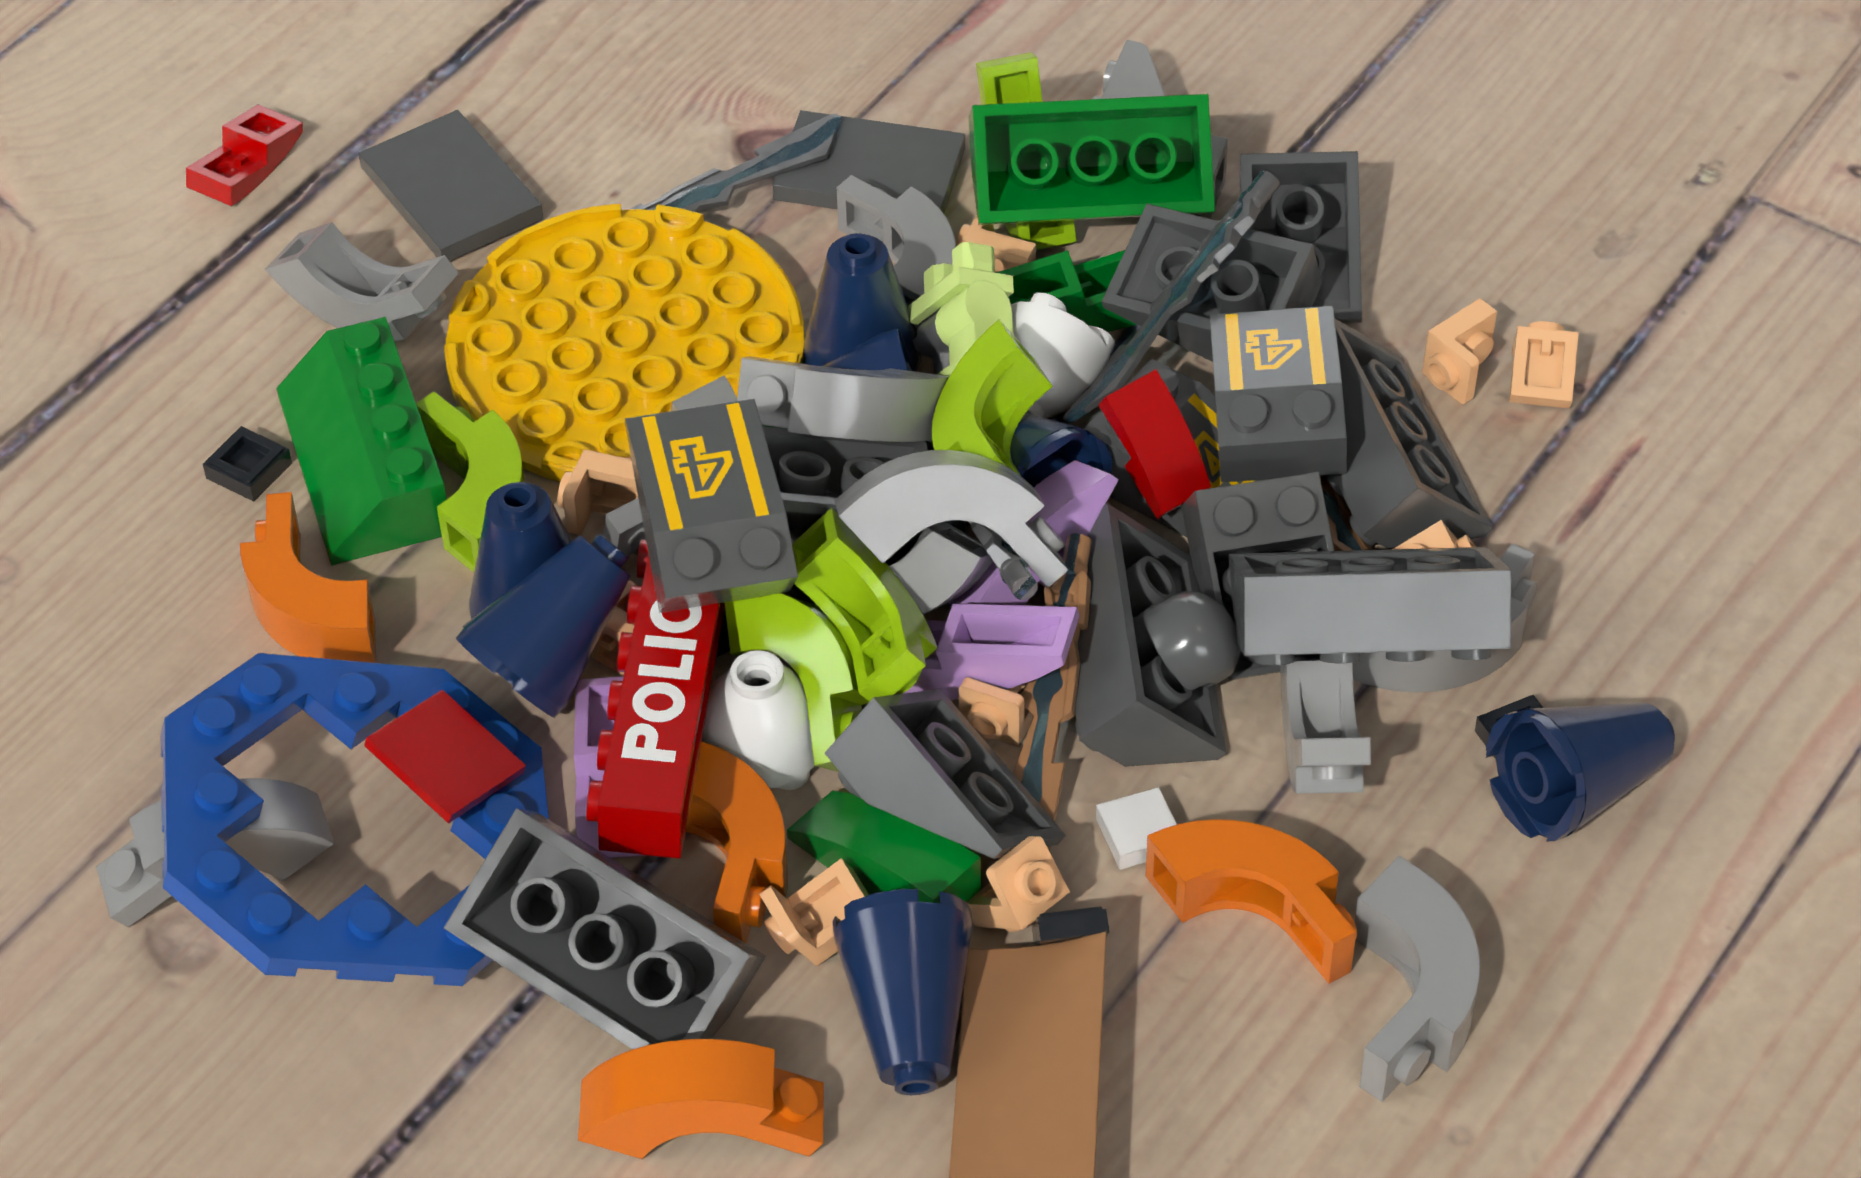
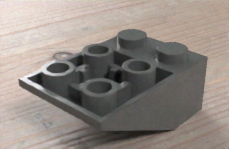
M1319 472L1194 491L1181 506L1192 565L1200 591L1227 609L1234 622L1229 554L1334 551ZM1241 651L1234 672L1228 676V679L1230 681L1279 673L1280 665L1257 664L1254 662V656H1244ZM1320 654L1294 655V661L1320 660Z

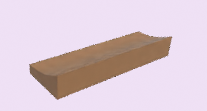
M1106 931L1040 946L1002 949L969 948L964 981L949 1178H1095Z

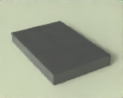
M458 109L358 153L363 171L436 257L445 255L449 261H452L544 219L542 204Z
M800 110L792 132L831 114ZM840 116L841 121L831 123L807 143L797 146L799 141L788 144L781 162L813 150L836 131L837 135L828 158L777 175L772 185L773 200L838 209L837 187L850 175H853L873 187L884 190L888 195L896 199L912 186L931 199L944 214L965 151V133Z

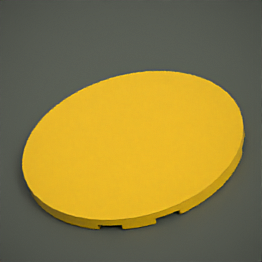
M608 204L570 211L546 219L516 234L487 256L488 263L472 280L465 281L457 294L448 316L449 326L446 345H444L448 381L457 406L463 407L472 416L474 421L491 410L495 411L510 427L517 440L523 469L561 482L566 472H573L584 449L631 458L624 422L625 418L670 412L673 401L724 375L737 398L741 359L743 357L752 356L803 364L804 322L800 302L784 270L765 249L735 228L728 231L720 226L704 221V214L682 208L657 204L656 210H621V204Z

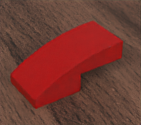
M257 104L222 125V146L186 167V187L224 204L233 206L257 188L283 161L303 133V123Z
M1157 369L1107 395L1098 404L1129 453L1131 459L1125 464V468L1157 519L1183 505L1194 491L1211 488L1205 466L1192 434Z

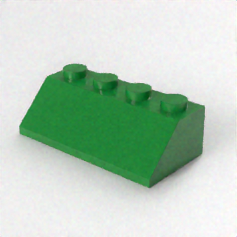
M1208 94L972 105L968 117L971 170L978 225L1141 217L1146 204L1187 214L1215 212Z
M386 316L326 331L277 386L276 390L331 566L442 537L437 506L447 500L444 482Z

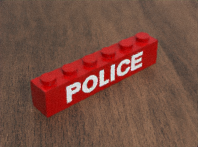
M641 539L637 557V578H643L642 586L631 585L629 592L627 623L634 625L633 633L622 632L620 636L617 669L619 672H624L623 681L612 680L610 684L607 718L614 721L613 730L602 729L600 733L597 769L604 770L602 781L591 780L586 818L587 821L598 822V847L600 851L681 859L705 726L708 697L712 686L725 615V602L659 613L646 540Z

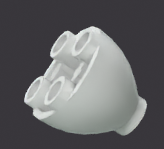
M1035 293L1030 302L1020 301L1011 304L1013 335L1034 357L1053 385L1026 413L1050 418L1068 411L1082 393L1093 383L1109 361L1115 341L1105 330L1095 326H1088L1082 320L1067 313L1065 305L1058 298L1046 293Z
M755 650L737 657L732 663L731 668L722 674L711 686L702 742L728 751L744 761L756 771L769 788L794 790L802 787L810 777V770L814 767L807 700L799 676L794 670L782 664L780 659L774 654Z

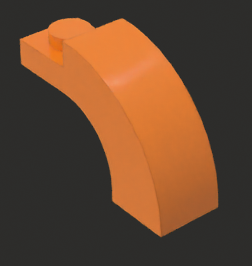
M292 492L266 494V520H257L255 522L256 541L240 543V556L250 598L259 622L278 644L297 656L376 663V620L368 580H333L321 577L305 568L300 563L301 533Z
M702 742L686 832L707 839L726 856V864L713 906L714 924L746 943L750 928H760L764 920L766 905L760 893L769 886H772L786 898L788 866L783 817L773 792L754 769L728 751Z
M1198 820L1170 826L1147 835L1145 876L1182 923L1200 914L1215 910L1237 909L1253 912L1270 919L1280 926L1328 984L1351 972L1357 929L1345 907L1335 903L1339 871L1315 849L1282 831L1260 824L1237 820Z
M684 1039L646 1045L624 1052L603 1062L582 1079L578 1141L643 1159L652 1149L673 1138L698 1133H723L745 1137L810 1157L823 1144L824 1082L774 1067L775 1049L757 1044L723 1039Z

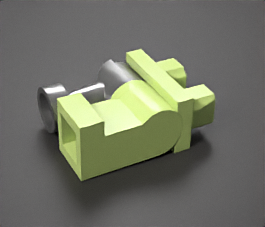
M971 242L960 243L952 250V264L932 265L924 272V294L908 305L910 323H921L917 331V337L913 339L915 349L923 356L933 358L935 375L949 377L973 343L998 319L1013 334L1012 308L1008 298L1014 293L1013 276L995 273L994 248L992 246Z

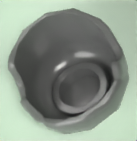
M1184 591L1173 595L1147 611V629L1154 647L1168 670L1183 687L1188 690H1193L1203 685L1205 688H1210L1234 672L1241 653V649L1237 644L1236 625L1227 609L1217 601L1203 593Z

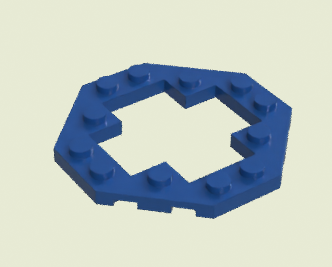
M258 653L164 718L160 734L161 757H163V783L161 787L162 832H164L163 889L265 975L295 977L297 969L301 968L335 970L336 979L393 982L396 974L433 976V985L464 986L494 961L444 929V926L469 886L417 927L366 884L318 921L225 843L260 817L264 800L228 771L224 765L301 710L305 711L352 750L364 741L366 737L379 730L395 717L398 718L440 690H443L526 765L521 776L453 821L450 831L486 859L516 808L538 812L549 819L542 748L445 669Z

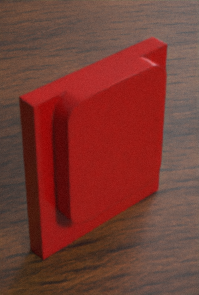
M440 690L366 737L364 747L448 824L521 776L526 768V765L443 690Z

